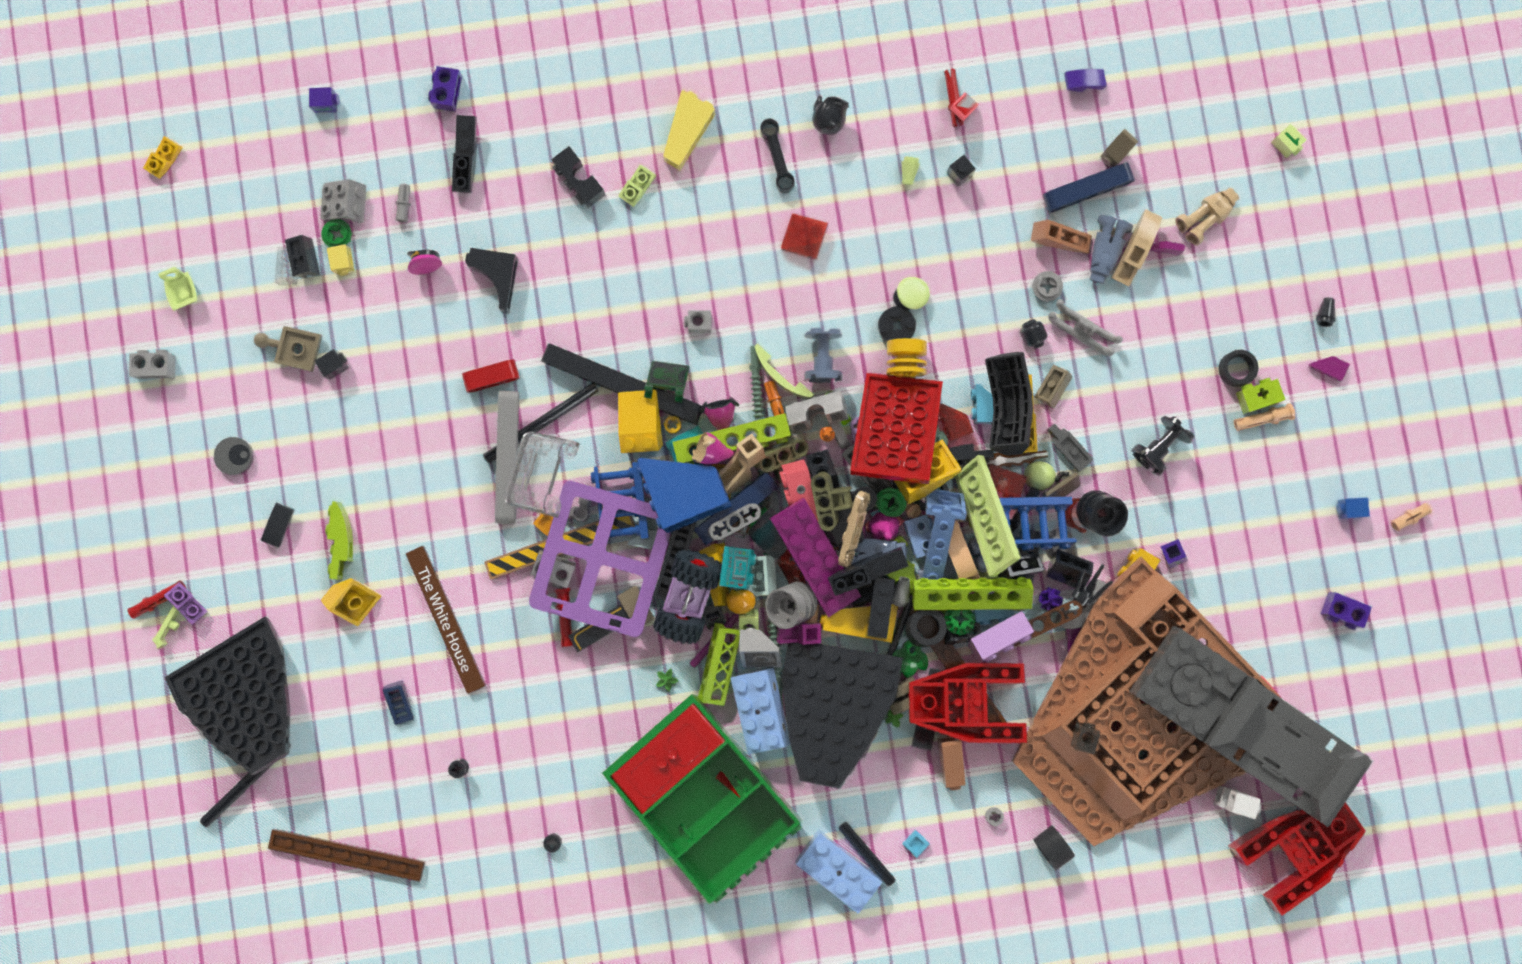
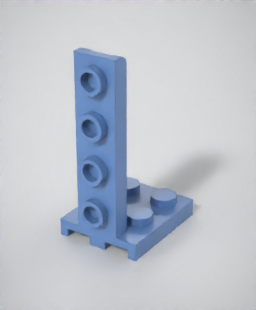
M936 489L924 497L926 514L934 515L922 578L929 580L943 578L955 519L965 520L967 514L963 493Z

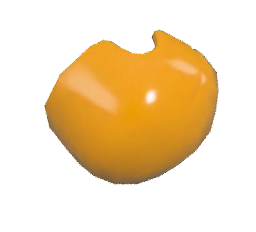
M732 589L729 595L726 594L727 607L735 614H746L756 604L755 596L749 590L735 591Z

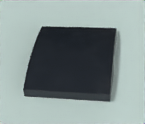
M771 508L759 518L747 534L762 550L777 560L788 549L770 518L776 515L775 511Z

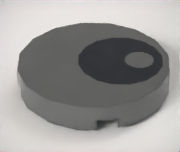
M228 437L217 444L214 450V462L218 469L226 474H242L250 468L253 462L252 447L241 438Z

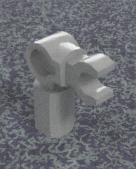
M579 498V507H571L569 513L571 518L581 522L587 521L590 518L588 507L591 506L592 501Z

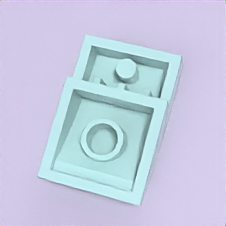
M772 556L757 557L756 564L752 566L751 574H754L753 585H750L749 589L730 587L729 594L734 589L735 591L749 590L754 596L769 595L772 591L776 590L775 558Z

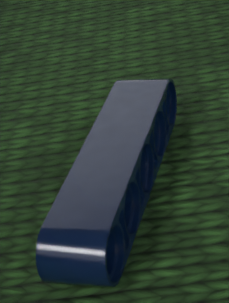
M1129 162L1052 189L1042 196L1049 213H1053L1134 182L1135 177Z
M764 472L730 499L732 507L709 516L694 529V532L705 546L714 540L708 534V528L712 523L747 504L753 503L758 505L779 486L768 472ZM732 516L729 520V524L732 526L739 520V518L737 516ZM726 525L721 528L715 526L713 535L720 536V532L728 528Z

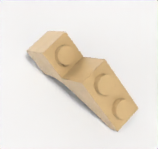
M752 434L736 444L737 449L734 457L719 472L727 495L753 478L750 468L765 458L764 448Z

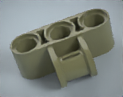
M798 438L787 439L788 442L764 450L765 465L762 467L763 460H761L754 467L764 472L773 471L777 481L782 484L779 473L783 471L781 465L795 462V460L805 456L809 450L806 441ZM796 444L799 445L797 451H795ZM782 451V456L779 459L778 455Z
M820 472L812 478L811 488L819 525L823 530L830 531L839 523L838 510L853 507L854 503L850 494L852 489L851 486L834 489L831 476L826 472ZM818 478L825 480L826 485L824 487L819 486L817 483ZM821 497L828 498L830 504L828 506L823 505ZM826 516H830L833 519L832 525L825 522Z

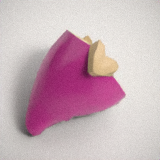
M704 432L698 441L696 450L693 449L692 460L702 464H717L731 458L734 452L727 448L713 434Z

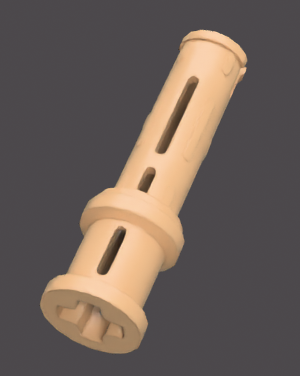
M1288 403L1284 407H1272L1264 413L1234 419L1233 423L1236 431L1267 423L1278 424L1279 421L1294 420L1295 410L1292 404Z

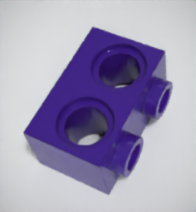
M436 66V71L432 73L433 87L428 94V100L434 109L456 112L463 77L459 69ZM445 77H450L448 82H442ZM447 95L445 100L439 101L440 96Z
M1328 592L1320 614L1327 616L1326 619L1331 622L1338 623L1340 621L1345 623L1344 627L1356 630L1357 628H1365L1372 606L1336 592ZM1335 604H1338L1339 606L1338 613H1335L1334 611ZM1354 611H1356L1357 613L1356 620H1353L1352 613Z

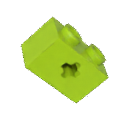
M1270 377L1260 380L1259 385L1253 386L1252 383L1242 386V390L1236 393L1243 414L1286 400L1279 380L1271 381Z

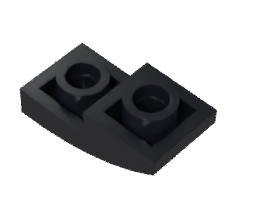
M276 502L260 541L279 548L295 509Z

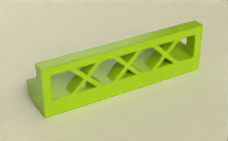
M719 623L714 624L698 698L702 703L725 705L740 641V630L725 628ZM726 633L735 634L734 641L727 645L724 641ZM728 650L730 659L722 664L720 657ZM724 669L726 677L718 683L716 674ZM720 688L722 691L720 700L711 699L712 692Z

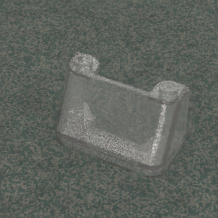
M536 432L525 433L521 439L506 489V503L512 507L534 514L558 518L561 502L557 497L551 495L561 458H574L580 443Z

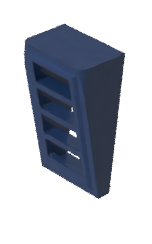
M403 680L385 685L382 690L394 724L398 725L413 720L414 716ZM399 689V692H395L392 694L390 692ZM402 697V699L393 702L394 698ZM404 704V707L395 709V706ZM407 711L406 715L397 717L398 713Z

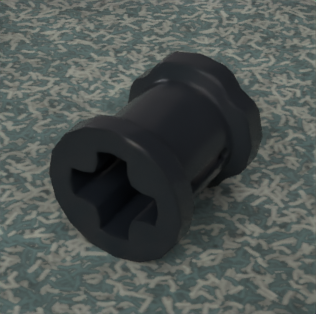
M457 759L448 767V773L453 778H460L469 771V764L465 759ZM458 765L462 767V770H455V767Z

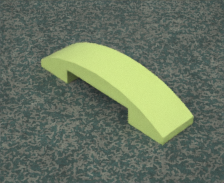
M755 345V351L761 367L780 388L803 399H810L814 396L801 382L795 387L791 385L768 364L771 360V355L760 345Z

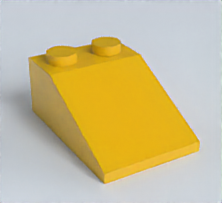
M644 390L618 393V427L621 453L659 451L662 448L663 441L657 390H653L651 399L644 398Z
M942 439L935 442L929 484L894 481L907 503L910 504L929 495L959 474L962 469Z

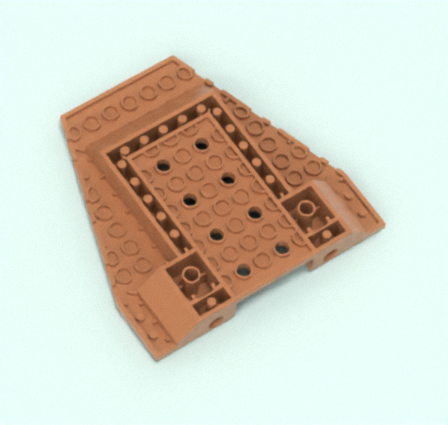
M1139 557L1096 599L1027 730V743L1020 744L1012 759V762L1093 846L1114 837L1115 834L1133 828L1134 825L1140 822L1144 823L1171 810L1170 808L1180 803L1183 804L1189 801L1190 798L1200 796L1219 787L1236 776L1244 775L1246 772L1176 724V729L1173 732H1168L1167 725L1173 721L1148 704H1141L1139 698L1129 692L1173 626L1181 628L1197 640L1204 638L1207 647L1247 673V675L1257 679L1258 683L1279 696L1174 585L1156 572L1142 557ZM1272 699L1267 709L1273 711L1278 702ZM1114 721L1120 722V728L1117 731L1111 730V724ZM1239 747L1233 758L1239 761L1245 750ZM1145 749L1148 753L1147 757L1141 760L1138 758V753L1140 750Z

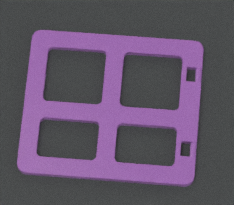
M574 481L565 482L529 598L530 606L537 610L632 637H638L641 635L671 532L666 533L658 527L651 555L646 563L607 552L606 546L617 510L621 509L653 519L658 518L657 512H653L650 503ZM575 497L603 505V511L591 546L563 539V533ZM559 553L581 558L587 562L577 599L574 603L549 597L546 594L555 560ZM601 566H609L643 577L642 586L631 619L590 608L589 604ZM552 602L563 604L562 611L552 609ZM610 619L622 621L620 628L609 625Z

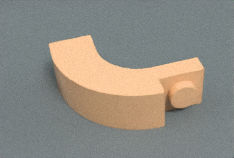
M956 520L950 541L949 555L959 578L979 579V573L959 523Z

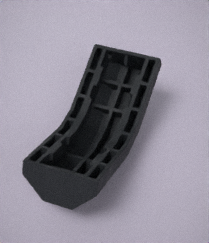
M1010 352L986 358L985 363L993 397V420L989 448L993 452L1007 456L1023 454L1029 447L1033 414L1032 391L1024 352Z

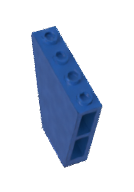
M647 458L637 459L639 463L637 470L646 482L643 484L647 495L650 494L652 499L649 501L653 512L656 511L658 518H656L659 529H663L666 533L732 507L720 474L715 467Z

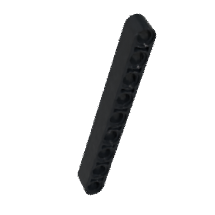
M548 343L541 362L616 393L643 391L646 382ZM653 388V390H657L660 411L689 423L698 424L702 405L683 398L682 403L674 402L675 394L663 389Z

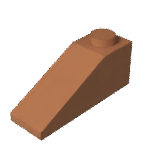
M1049 219L1034 222L1031 241L1083 254H1089L1092 235Z

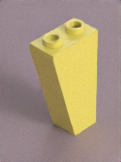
M682 90L680 93L663 155L664 162L679 171L683 168L715 116L714 106L706 100L704 102L701 101L691 91L686 92Z

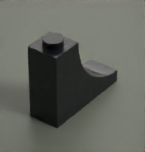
M470 248V252L466 254L465 259L467 267L471 271L485 275L493 282L499 297V310L502 313L509 314L518 257L516 254Z

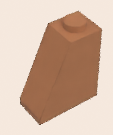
M953 737L937 739L944 786L949 788V790L961 789V786L966 785L962 742Z

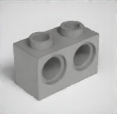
M137 350V353H129V376L136 379L175 378V355L168 353V350H156V353H149L147 350ZM145 360V366L141 368V362ZM164 360V366L160 368L159 364Z
M542 550L539 551L530 574L534 576V579L536 578L538 565L542 558ZM557 556L549 580L552 586L563 589V587L567 588L576 563ZM564 570L567 576L560 578L557 576V571Z

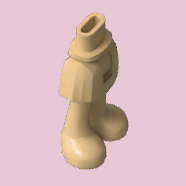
M1232 188L1212 194L1204 198L1201 202L1202 206L1191 215L1181 214L1175 218L1176 226L1181 233H1185L1205 214H1208L1209 217L1185 235L1189 242L1194 245H1200L1204 240L1203 233L1214 223L1220 224L1228 217L1235 206V202L1239 200V196Z

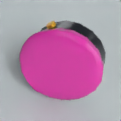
M425 249L409 251L407 253L411 258L407 269L414 275L428 274L442 266V260L437 251Z

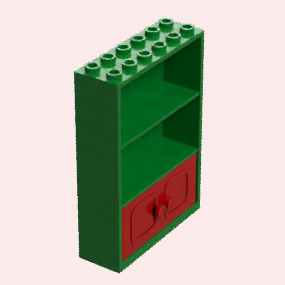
M694 694L687 697L602 772L608 782L709 905L713 901L717 904L728 894L725 891L727 888L733 890L742 881L740 877L743 874L747 877L757 868L755 863L758 861L763 863L771 856L772 852L770 850L773 847L776 849L780 848L787 841L785 837L789 833L793 836L802 828L800 823L803 820L705 704ZM720 771L726 775L740 798L715 778Z

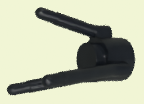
M1103 564L1099 567L1086 589L1082 588L1080 590L1086 572L1085 569H1082L1077 586L1072 594L1074 597L1072 601H1079L1083 608H1086L1087 605L1091 607L1093 602L1113 584V581L1110 580L1091 597L1090 589L1104 568Z

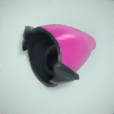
M732 397L708 404L706 401L703 403L699 413H705L717 430L729 428L734 418L735 406H740Z

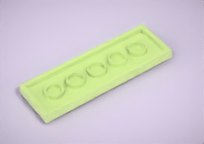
M977 455L962 468V471L955 476L960 493L964 494L966 511L989 577H995L1019 560L1020 555L985 458L982 455Z

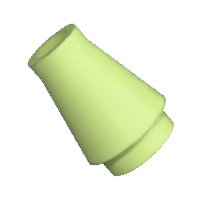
M904 157V160L901 161L902 184L913 185L920 166L918 158Z

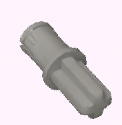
M408 184L399 185L398 201H395V204H397L395 221L408 222V209L411 206L409 202L410 185Z

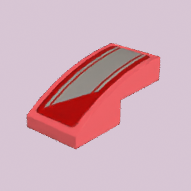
M965 92L949 109L964 121L979 104Z

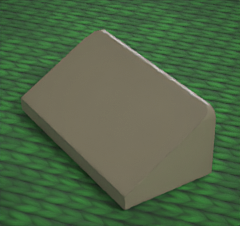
M1053 365L1034 397L1049 407L1055 408L1072 379L1071 373Z
M1076 472L1072 473L1043 493L1042 496L1065 497L1080 487L1079 474Z
M636 585L617 596L629 619L633 617L640 593ZM650 609L645 625L655 619Z

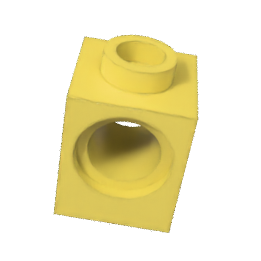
M346 244L327 248L330 270L338 276L348 275L351 271H355L351 249Z

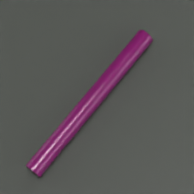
M734 613L726 621L727 624L723 626L731 628L739 620V614ZM711 639L691 660L689 664L692 667L696 668L708 654Z

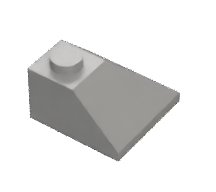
M754 628L740 630L739 653L743 667H782L779 648L762 631Z

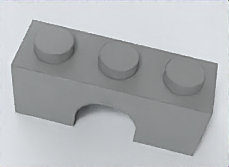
M840 390L785 406L788 426L794 435L812 430L811 421L818 414H825L830 424L849 419L845 399Z

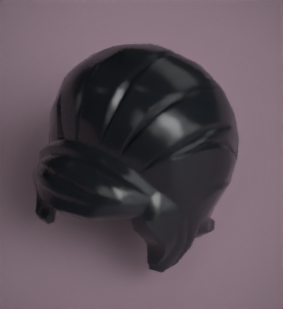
M819 95L813 106L812 122L815 129L824 135H834L841 131L845 125L849 102L835 96L827 97L822 102V96Z

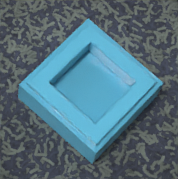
M916 829L902 843L916 858L930 845Z

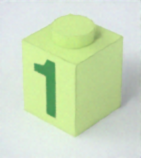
M1290 124L1271 143L1287 158L1291 154L1297 155L1304 148L1302 144L1306 141V138Z

